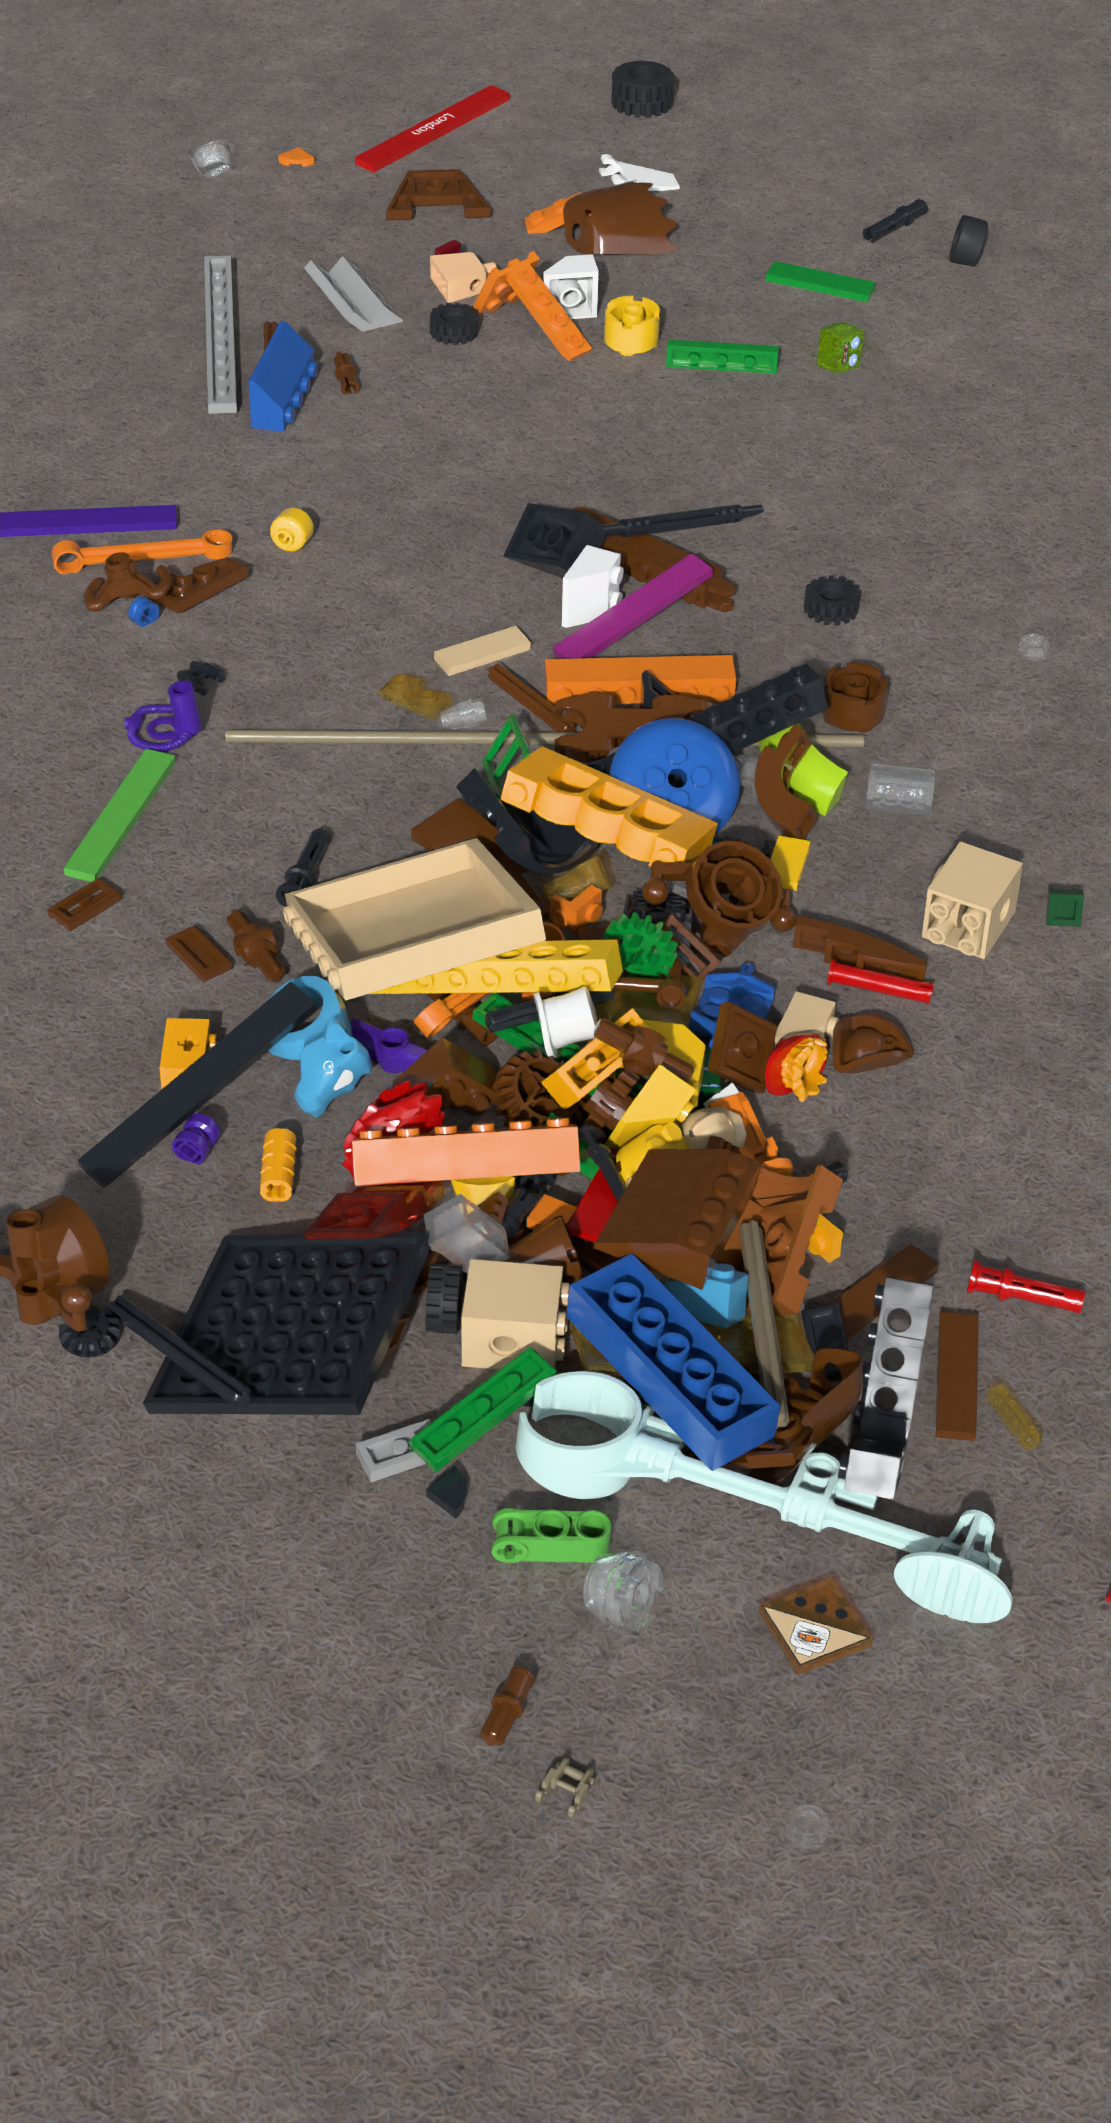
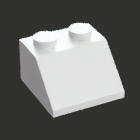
M593 254L565 256L543 272L544 284L570 319L597 317L598 268Z
M586 545L563 577L562 626L572 627L589 623L622 601L623 595L619 592V584L622 581L624 572L623 567H620L621 554Z

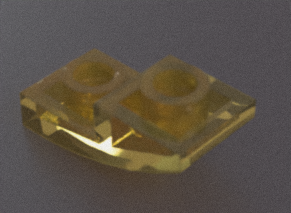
M406 674L393 676L379 690L380 696L390 703L433 721L452 705L450 694L436 692L432 689L425 690L421 678L410 677Z

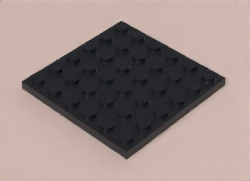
M429 1232L224 1236L177 1335L248 1386L250 1394L253 1396L251 1403H246L243 1408L238 1409L165 1356L143 1402L148 1414L360 1415L433 1244Z

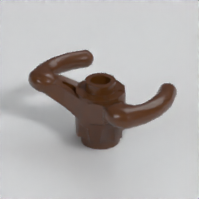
M114 553L105 560L106 581L103 584L101 578H95L88 585L84 593V603L89 611L97 612L103 610L111 600L117 597L128 599L136 594H142L151 600L161 599L166 596L171 588V573L164 565H159L156 573L161 581L156 585L137 571L134 560L127 553Z

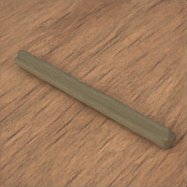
M751 1220L749 1223H742L739 1232L745 1273L748 1274L747 1290L760 1384L780 1405L777 1430L779 1427H786L788 1425L789 1414L762 1229L757 1221Z

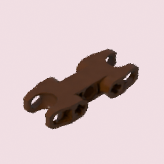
M584 694L555 701V718L563 722L576 723L583 730L576 735L556 738L555 752L585 763L600 760L606 757L613 748L620 746L639 727L649 722L666 718L688 719L713 706V703L683 695H661L652 700L651 709L616 708V699L606 694Z

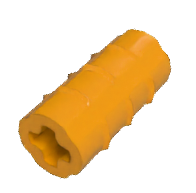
M274 1128L265 1134L263 1158L261 1159L260 1195L267 1201L284 1202L292 1196L295 1172L294 1163L296 1159V1135L288 1129Z

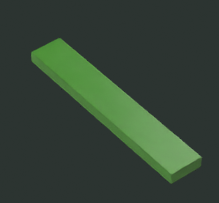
M149 749L144 750L64 866L65 876L90 882L100 877L176 764L175 755Z

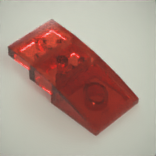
M443 1180L378 1184L372 1187H357L353 1193H337L304 1232L305 1238L374 1239L392 1235L414 1224L437 1204L446 1194Z

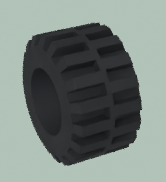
M640 60L623 63L615 68V71L612 73L611 104H613L614 109L617 108V111L620 113L625 112L627 116L633 114L636 118H640V116L651 118V115L657 117L661 116V112L665 114L668 112V109L671 110L674 95V73L669 67L653 61Z

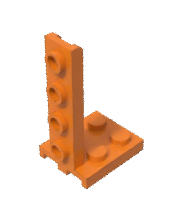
M534 251L530 252L527 259L519 261L518 258L509 261L508 267L502 270H498L497 267L492 268L473 305L478 314L485 311L493 313L508 301L510 304L521 300L562 357L571 361L591 352L592 347L536 273L535 268L540 258Z

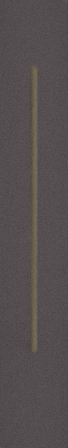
M226 730L225 741L492 744L499 732ZM509 732L502 744H511L515 738L514 732ZM580 732L522 733L527 744L555 745L556 738L576 735ZM807 734L814 747H864V735ZM759 742L754 743L750 746H759Z

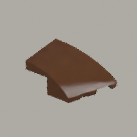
M458 798L411 829V839L429 851L477 838L508 873L517 871L524 873L528 870L503 852L494 839L499 831L483 816Z

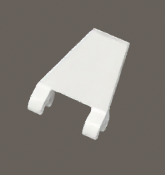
M609 154L601 155L602 163L609 164L607 168H599V173L601 176L612 175L611 180L613 184L637 180L634 182L653 183V186L648 191H665L680 188L677 180L671 173L619 162Z

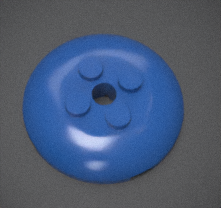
M666 718L655 720L633 731L622 742L615 753L609 776L717 822L715 835L729 821L739 797V772L730 749L712 730L697 722L686 719ZM671 774L680 775L684 783L683 787L675 788L671 786L668 782V776Z

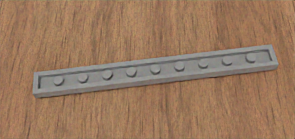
M204 256L208 414L237 413L231 256Z

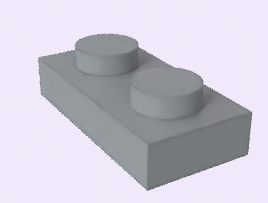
M430 1419L355 1444L356 1455L370 1482L426 1464L410 1448L409 1440L431 1424Z

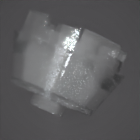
M637 1550L601 1555L592 1563L585 1577L583 1586L584 1604L590 1613L614 1632L624 1633L628 1630L640 1632L652 1622L656 1615L649 1611L653 1605L655 1593L663 1594L662 1570L658 1564L652 1563L644 1553Z

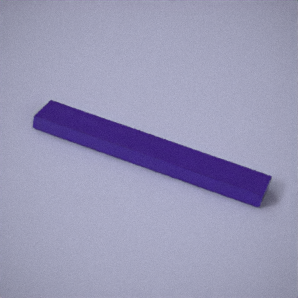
M176 505L0 512V537L177 529Z

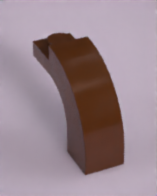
M794 724L790 731L780 739L777 750L766 745L762 750L755 770V790L763 810L774 827L787 837L805 840L819 818L811 804L789 792V782L794 770L812 743L805 729Z

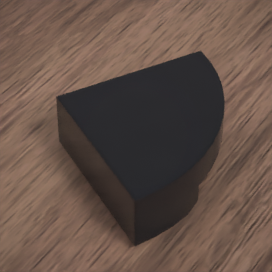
M455 1466L426 1489V1497L454 1518H457L463 1511L467 1497L466 1481L462 1473Z

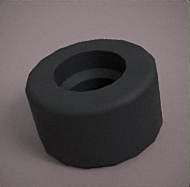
M963 215L960 218L950 249L949 260L951 262L972 267L977 265L987 235V221Z

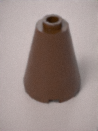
M562 1215L553 1217L490 1260L563 1266V1282L570 1283V1285L586 1277Z

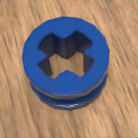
M144 596L135 599L128 610L130 620L142 628L155 622L159 616L157 604Z

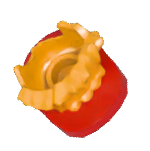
M795 1033L782 1038L767 1061L765 1084L768 1093L780 1096L793 1092L798 1096L800 1102H804L809 1095H817L820 1092L818 1086L827 1082V1078L821 1075L826 1065L828 1054L826 1039L821 1038L820 1034Z

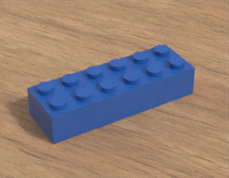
M633 1254L570 1285L566 1317L711 1471L775 1437L780 1405Z

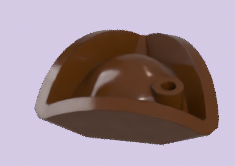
M860 1014L842 1018L836 1025L833 1038V1066L840 1073L856 1074L889 1067L913 1057V1049L905 1034L897 1025L885 1017L875 1014Z

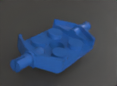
M747 963L742 964L739 973L728 972L706 975L705 988L696 1010H691L689 1027L705 1037L712 1038L709 1042L711 1049L721 1003L731 1002L765 1020L767 1019L773 1003L775 987L753 976L755 968L750 963L748 969Z

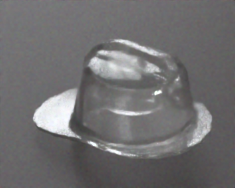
M230 140L213 141L201 147L180 152L177 155V159L185 162L193 161L198 173L209 178L217 177L230 169V153L234 150L235 143Z

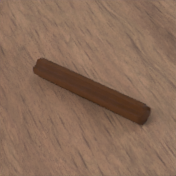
M495 664L488 669V678L556 732H576V723L563 722L556 719L555 706L501 664Z

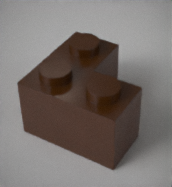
M442 1037L393 1081V1084L395 1086L400 1082L410 1081V1086L425 1082L428 1085L425 1096L441 1095L442 1105L440 1111H444L453 1104L467 1113L476 1116L481 1115L493 1104L491 1101L495 1093L491 1088L496 1080V1076L491 1065Z

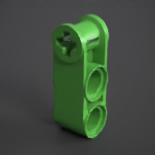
M506 1508L497 1511L492 1519L493 1528L496 1530V1540L492 1544L491 1553L500 1562L593 1563L605 1559L610 1551L611 1522L607 1515L600 1511L519 1510ZM509 1520L513 1522L512 1527H508ZM508 1545H512V1551H508Z

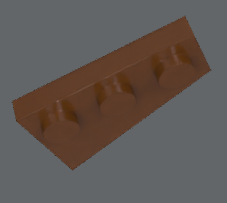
M226 557L194 567L192 570L193 574L177 576L172 574L171 588L166 596L151 601L176 613L186 612L199 602L211 599L214 594L233 587L237 582L248 577L247 566Z

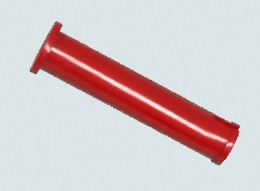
M834 958L831 961L827 985L831 986L832 982L930 1004V997H932L934 983L932 982L928 983L836 963L837 959Z

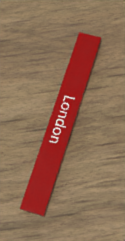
M490 85L355 157V164L374 173L509 101L510 93Z

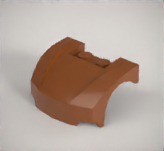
M818 1165L815 1172L807 1177L786 1176L760 1166L753 1195L716 1264H729L735 1268V1271L745 1273L739 1228L742 1223H749L751 1220L757 1221L762 1229L774 1316L799 1313L809 1283V1279L801 1275L799 1270L805 1261V1252L811 1234L816 1228L817 1216L822 1213H832L843 1179L823 1165ZM747 1290L745 1311L751 1312Z

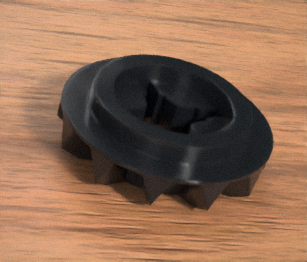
M96 1305L91 1310L85 1311L87 1328L91 1329L96 1326V1332L91 1330L86 1333L75 1331L66 1325L65 1322L59 1325L61 1345L66 1351L79 1357L101 1356L111 1351L121 1338L119 1318H114L110 1309L100 1311Z

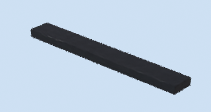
M290 981L78 1159L79 1167L95 1182L105 1188L315 1011L316 1003Z

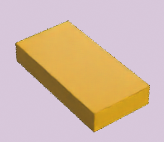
M778 835L771 861L781 877L782 888L797 891L810 851L811 841Z

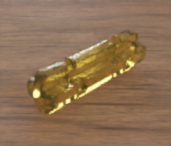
M1002 1384L995 1388L992 1387L988 1391L987 1401L994 1410L999 1409L998 1416L1014 1436H1019L1017 1441L1023 1449L1029 1451L1039 1447L1042 1444L1043 1435L1035 1425H1030L1032 1420L1014 1398H1011L1013 1395Z

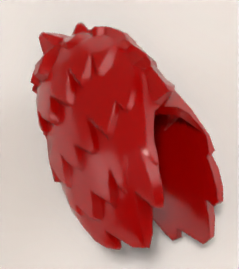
M410 1081L400 1082L391 1089H385L380 1092L365 1107L364 1113L355 1120L346 1135L343 1147L345 1160L342 1166L354 1178L352 1139L360 1137L359 1131L382 1130V1136L397 1135V1129L419 1127L420 1134L435 1133L434 1127L441 1126L445 1117L444 1111H440L442 1105L441 1095L425 1096L428 1085L422 1082L410 1086Z

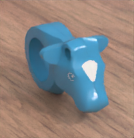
M302 976L289 980L272 996L291 981L316 1003V1007H323L320 1015L311 1025L303 1030L287 1033L268 1051L274 1056L300 1061V1081L294 1092V1097L299 1107L306 1114L317 1118L323 1115L332 1100L353 1091L361 1076L371 1073L372 1060L368 1050L353 1037L349 1013L336 990L333 991L329 982L318 976Z

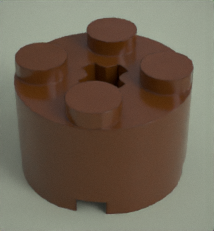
M849 662L846 668L838 670V665L832 667L826 673L824 682V694L828 709L822 712L825 722L843 730L861 733L870 732L883 721L885 716L888 691L887 678L884 680L881 676V671L877 667L866 663Z

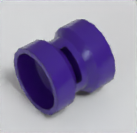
M193 1114L183 1126L184 1131L179 1132L173 1140L172 1150L179 1159L199 1165L207 1157L209 1148L214 1146L219 1139L221 1131L218 1124L210 1117L203 1114Z

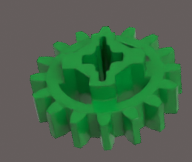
M633 912L631 919L625 914H621L618 921L615 919L611 920L602 937V940L618 941L622 969L628 971V977H634L635 974H638L640 978H648L651 975L653 979H659L661 973L664 975L669 973L677 958L678 953L675 951L678 943L670 941L673 936L672 931H662L664 923H651L652 919L649 915L642 920L635 912Z

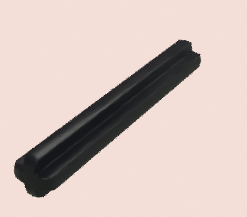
M614 987L611 991H589L593 1004L612 1000L614 998ZM570 992L556 993L553 995L542 997V1000L551 997L561 996ZM535 1000L487 1012L485 1015V1025L490 1032L495 1033L538 1021L539 1015Z

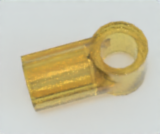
M598 855L572 868L571 872L544 884L541 888L543 890V897L550 906V898L555 894L571 902L590 885L601 889L602 892L614 885Z

